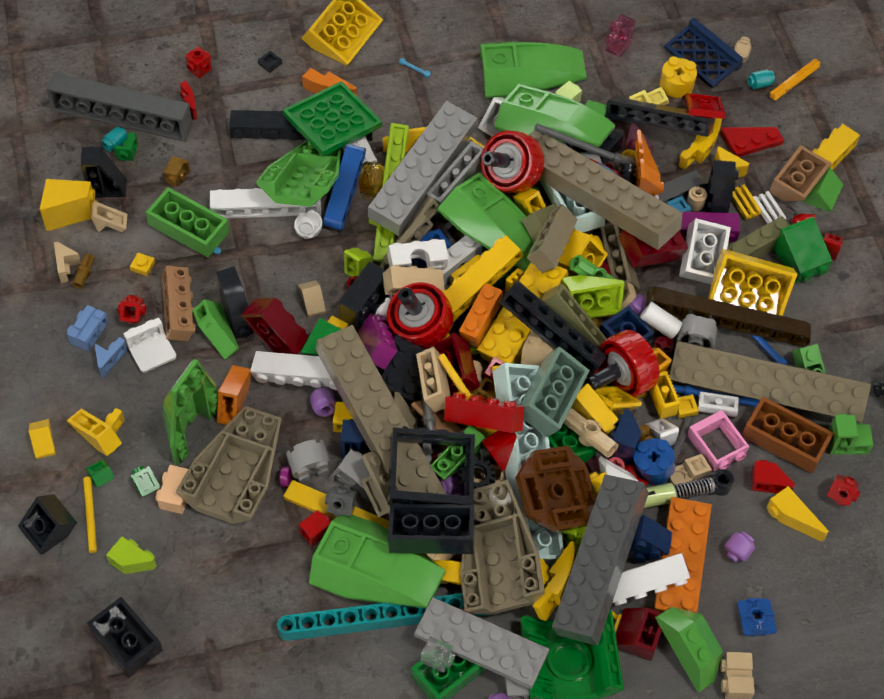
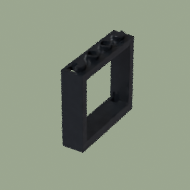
M403 426V428L393 427L390 438L387 505H473L475 434H465L464 431L454 433L445 429L431 431L427 428L408 429L406 426ZM398 441L465 447L464 496L395 490Z

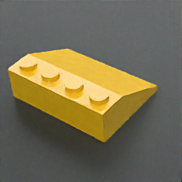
M332 0L301 39L315 51L347 66L383 19L362 0Z
M722 248L715 267L708 299L783 316L797 273L794 268Z

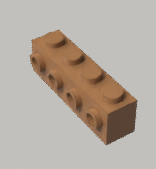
M166 266L162 274L166 340L189 341L191 335L195 333L196 325L192 319L194 307H191L193 292L190 291L192 277L189 275L188 268Z

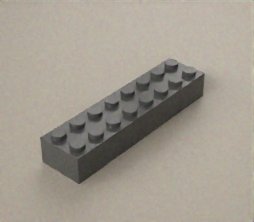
M58 73L53 74L46 88L51 108L54 112L186 142L193 126L189 103L171 100L166 97H158L149 93H141L131 89L128 90L114 85H106Z
M607 474L604 475L552 625L558 636L598 646L649 494L644 482Z

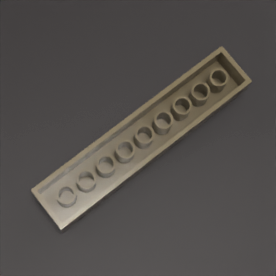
M535 130L529 134L538 141L544 154V169L539 179L657 250L681 229L682 212L554 138Z
M351 325L318 339L316 352L371 452L375 451L376 455L380 458L383 470L389 477L393 427L403 428V426L410 429L354 326ZM398 441L395 490L446 494L420 445L414 442Z
M682 341L676 342L669 378L674 381L759 400L765 397L777 404L831 416L839 414L855 415L858 422H863L871 384L867 382Z

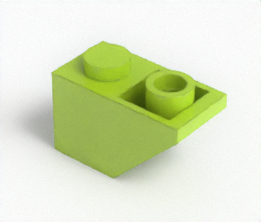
M121 537L106 554L109 564L124 574L154 570L157 567L154 559L155 556L146 549L145 551L140 549L139 545L132 539L127 540Z

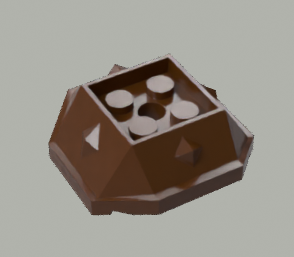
M569 446L540 449L531 452L515 477L526 517L553 532L587 527L596 501V495L586 464L573 453Z

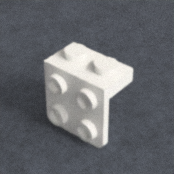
M159 318L149 320L145 324L131 328L123 333L126 345L142 373L151 371L176 359V353L170 342L166 340L163 325Z

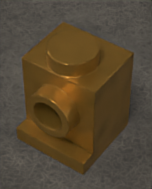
M172 156L163 171L165 183L179 187L181 181H184L186 175L191 172L189 161Z

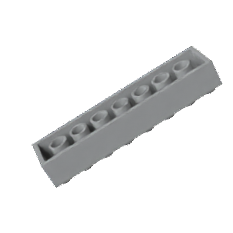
M446 101L368 206L367 218L399 236L427 196L426 193L447 170L475 131L477 117Z

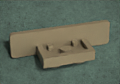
M375 451L362 455L370 476L364 478L361 482L377 516L381 517L387 513L390 515V505H387L389 477L383 470L380 458L376 455Z

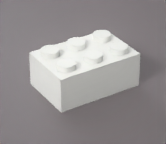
M697 218L689 223L685 241L688 249L683 254L679 276L712 284L721 249H727L731 227Z

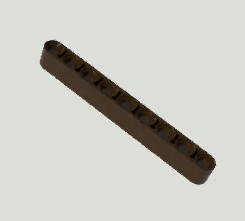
M657 286L650 287L647 290L646 307L650 302H653L673 317L685 319L686 315L694 314L707 319H713L716 322V327L802 347L809 345L811 342V325L806 321Z

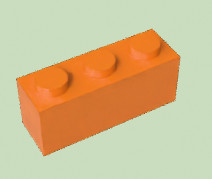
M486 283L483 285L459 330L460 337L469 344L479 347L501 306L499 303L503 298L501 289Z

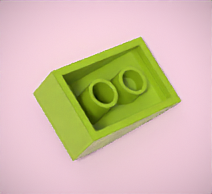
M584 275L562 278L563 285L590 318L617 314L621 311L625 284L623 280Z

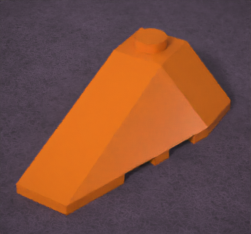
M637 130L635 138L636 186L652 196H659L660 193H663L664 182L660 180L659 170L641 130Z

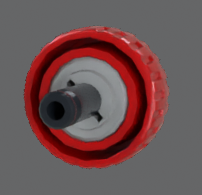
M512 130L499 132L490 138L483 149L481 156L482 172L484 177L500 191L508 193L524 192L532 188L542 175L544 169L542 148L538 141L527 133Z
M416 282L404 286L392 297L387 309V322L394 335H398L407 342L425 349L438 344L448 335L453 324L454 312L448 298L439 288L426 282Z
M624 330L606 339L601 344L600 350L607 355L601 364L602 369L585 379V384L588 383L594 391L610 383L612 386H618L631 396L637 397L656 386L659 381L660 370L656 355L649 343L637 332Z

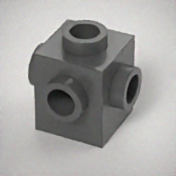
M346 486L333 487L330 493L327 492L325 497V504L328 505L327 512H331L332 515L338 517L340 515L351 516L355 510L357 491L348 490Z

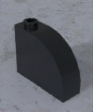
M235 266L216 272L221 303L235 339L253 334V329L241 316L248 307V303Z

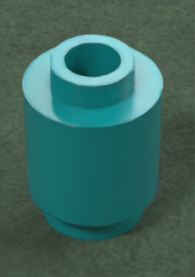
M768 69L752 72L748 77V84L754 90L771 86L775 82L774 72Z
M116 126L103 136L101 144L108 152L114 151L115 145H123L128 133L124 128Z

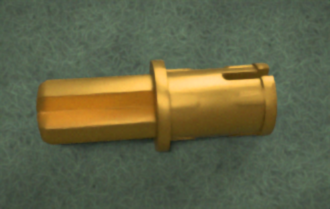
M89 253L84 256L81 265L76 269L77 274L72 282L73 287L77 289L84 288L86 279L91 275L90 270L95 256Z

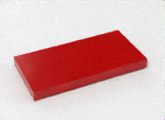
M691 93L685 95L689 115L725 119L726 112L720 97Z

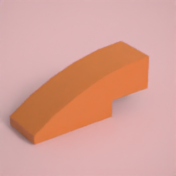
M310 68L302 76L303 88L315 94L342 81L357 96V87L329 71L324 76Z

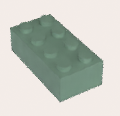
M561 347L547 354L521 403V406H524V420L546 437L560 430L590 370Z

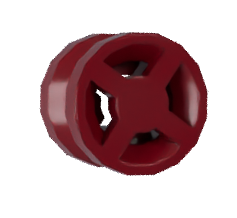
M662 336L655 340L653 348L661 349L670 357L673 342L670 338Z

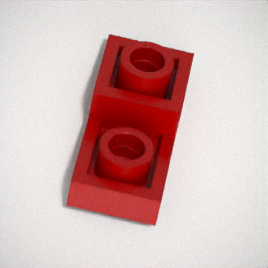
M185 80L180 83L181 91L179 93L183 101L189 103L191 117L193 120H196L195 97Z

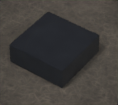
M269 51L258 59V64L271 73L282 64V59L272 51Z

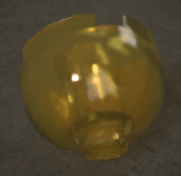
M366 161L362 166L364 172L359 175L360 193H364L363 197L374 198L382 189L385 167L377 162Z

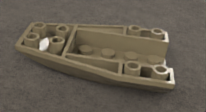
M245 406L193 460L176 493L194 510L231 524L252 520L269 486L282 418Z
M504 480L474 489V554H462L460 571L465 612L469 614H497L534 604L545 593L540 556L510 482Z

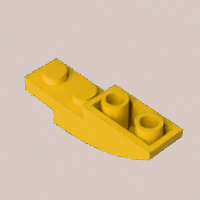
M715 118L713 133L708 137L697 135L688 150L685 149L680 154L679 167L685 170L695 160L701 164L708 157L717 141L722 119Z
M572 541L563 550L555 564L552 565L549 571L552 580L544 589L545 593L533 605L541 620L547 621L556 606L560 605L578 553V549Z

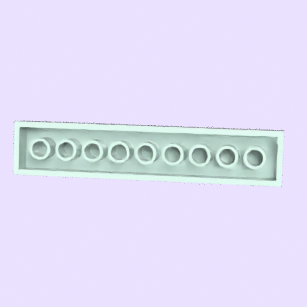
M504 363L493 371L495 394L499 402L515 401L516 405H521L539 370V366ZM523 419V430L514 432L517 438L505 470L506 480L510 482L538 549L540 559H544L547 565H553L564 550L561 531L553 532L526 517L515 479L531 452L550 448L549 438Z

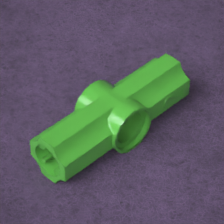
M576 255L569 263L570 270L578 275L615 279L606 273L605 269L597 267L580 255Z

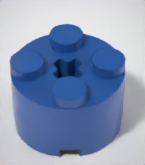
M653 438L641 441L637 445L634 453V462L639 477L653 485L668 481V478L674 474L676 469L674 451L669 442Z

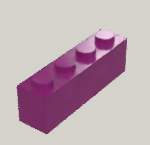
M682 212V225L679 231L684 240H686L688 225L695 218L731 227L728 243L738 240L740 234L739 213Z
M370 313L358 332L373 363L385 370L396 354L397 348L386 322L387 320L379 314L374 315Z

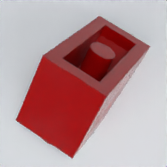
M755 460L751 472V491L778 494L788 486L793 491L795 483L776 463L767 460Z

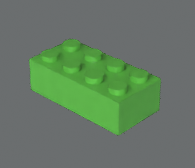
M169 187L146 211L149 226L208 258L230 233L228 219Z

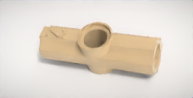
M572 408L569 410L563 423L579 435L581 444L593 446L607 458L612 456L617 450L618 444L600 431V424L595 420H586Z

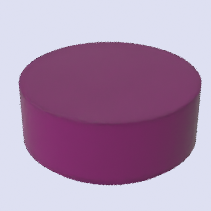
M283 467L280 471L279 481L281 487H289L292 481L290 467Z

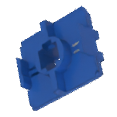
M749 598L737 602L743 635L756 637V635L766 636V634H775L777 632L774 620L775 614L772 611L770 599ZM753 614H758L760 619H754Z

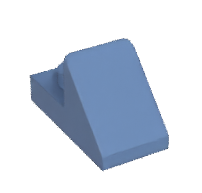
M121 337L112 342L108 350L95 344L98 368L103 378L128 351L126 341Z

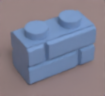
M89 305L84 310H80L77 315V321L74 325H70L67 330L69 343L89 352L109 322L107 314Z

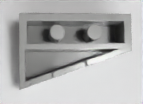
M351 449L328 479L333 482L335 479L343 482L348 487V490L351 488L361 493V498L371 503L361 480L370 476V473L363 461L362 454Z

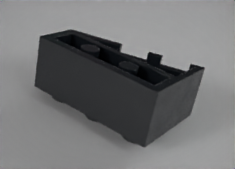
M82 147L81 168L84 180L91 182L92 189H95V198L126 197L127 179L101 147Z
M713 160L706 187L705 212L729 213L733 191H735V180H738L739 176L736 162Z

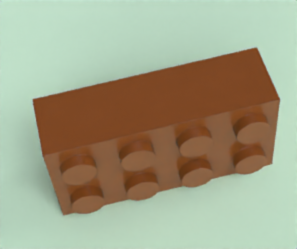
M765 397L761 398L742 433L744 439L811 474L816 469L834 435L833 432Z

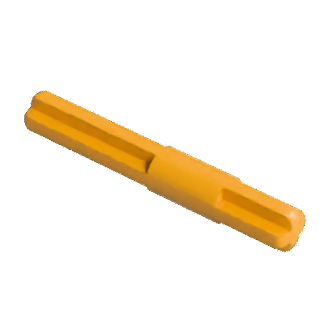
M813 59L773 89L769 97L774 101L779 99L820 67V61Z

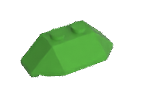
M670 607L655 618L697 693L715 682L723 650L703 615Z

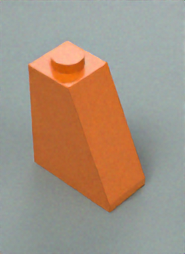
M232 365L218 391L217 423L227 425L242 410L250 387L251 369Z

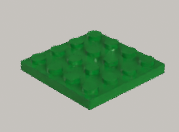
M342 81L283 109L284 117L322 156L382 127V121Z

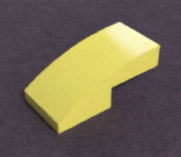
M662 87L648 93L643 90L629 97L632 100L653 104H669V99Z

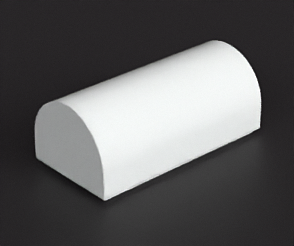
M650 302L640 315V319L670 339L676 336L682 326L681 321L653 302Z
M700 392L697 407L699 412L715 414L723 410L727 416L737 417L739 397Z

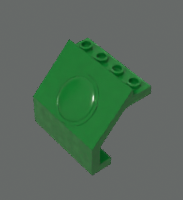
M611 609L598 646L558 636L552 628L554 621H542L527 615L520 618L522 637L549 649V653L533 688H528L530 699H603L624 691Z

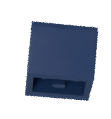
M625 408L623 415H618L619 420L616 422V427L610 435V438L618 444V448L608 459L618 457L623 460L624 465L632 464L634 459V453L642 432L630 409Z
M343 420L340 440L341 458L343 459L351 449L362 455L371 452L354 420Z

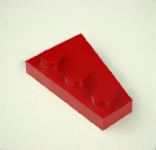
M722 127L720 131L731 152L737 157L783 145L784 139L777 127Z

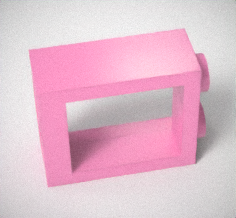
M723 410L690 426L687 437L697 451L703 454L713 472L719 469H726L730 466V463L734 461L739 462L747 456L749 445ZM720 427L736 450L717 460L701 437Z

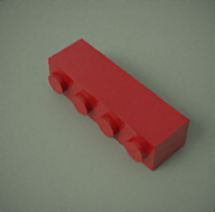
M454 392L452 396L445 397L444 421L509 433L523 430L524 406L516 405L515 401H504L503 403L499 402L498 398L482 399L481 395H470L468 397L463 392Z

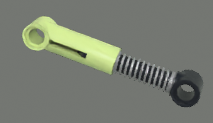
M721 469L715 475L699 479L698 481H689L688 483H678L675 485L667 483L647 487L649 494L644 509L669 504L671 497L687 498L688 496H695V494L697 496L698 494H705V492L707 494L708 492H714L716 495L725 496L731 490L734 476L730 471Z

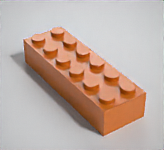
M671 497L665 528L672 532L669 555L661 556L660 560L682 553L690 578L686 579V584L676 587L674 583L666 585L667 590L655 593L653 610L662 613L670 607H675L697 613L712 504Z

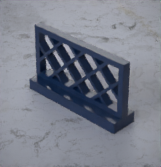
M692 18L687 27L664 45V48L677 58L685 59L683 54H694V59L686 60L692 61L695 64H706L705 70L697 69V76L712 88L734 70L738 71L742 67L743 57L695 18ZM690 32L694 39H684V35ZM687 43H694V49H683V46ZM696 43H703L706 49H696ZM673 44H682V49H673L671 46ZM708 53H715L718 59H708ZM696 54H706V59H696ZM708 64H718V69H708ZM720 64H728L731 67L729 69H720ZM708 74H718V78L712 81L708 78Z

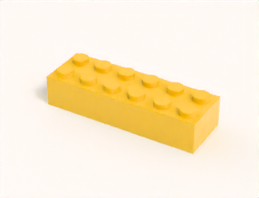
M531 262L519 282L541 299L546 291L562 284V278L570 276L568 270L560 266L542 273ZM503 307L477 350L481 358L487 362L496 357L504 363L521 364L523 346L531 329Z

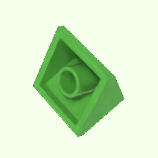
M829 167L802 202L831 212L843 183Z

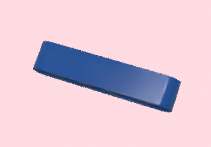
M347 144L339 169V177L335 181L324 216L323 226L337 230L343 229L365 159L366 148Z

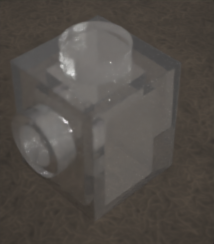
M430 636L421 653L420 662L444 672L447 666L451 667L455 659L453 654L454 646Z

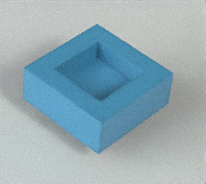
M683 196L666 203L680 212H691V208Z

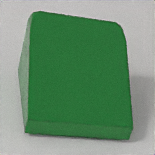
M104 459L85 468L96 487H100L114 479V475Z

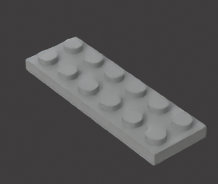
M433 597L414 633V637L530 689L533 688L549 653V649Z

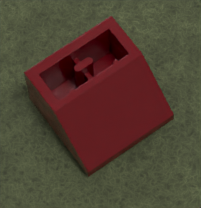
M647 607L624 608L616 631L618 649L652 661L662 631L655 617L661 614V612Z

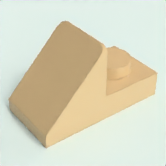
M96 201L93 202L91 219L98 232L106 226L120 232L126 230V213Z
M54 242L61 283L69 282L70 266L81 264L79 254L59 242Z

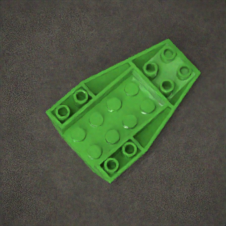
M519 41L478 43L479 54L483 63L485 98L507 97L518 84L547 90L563 86L568 81L574 83L586 80L587 78L583 52L576 48L549 43Z
M518 84L502 102L494 129L499 131L512 130L531 134L538 123L598 147L601 146L615 128V124L579 102Z
M306 140L269 165L258 178L257 185L275 203L311 207L330 190L339 177L341 148L322 156Z
M477 173L455 187L438 207L437 211L458 230L489 250L497 239L503 238L506 235L523 253V257L515 266L526 271L531 263L527 256L534 244L522 222V219L526 216L510 198L495 188L482 174Z
M196 359L189 363L163 402L164 424L174 464L177 466L189 454L185 437L187 426L194 422L197 414L209 420L213 415L217 414V385Z
M353 514L351 516L340 515L331 521L313 555L309 584L346 599L427 608L446 571L422 553H389L388 529L382 525Z

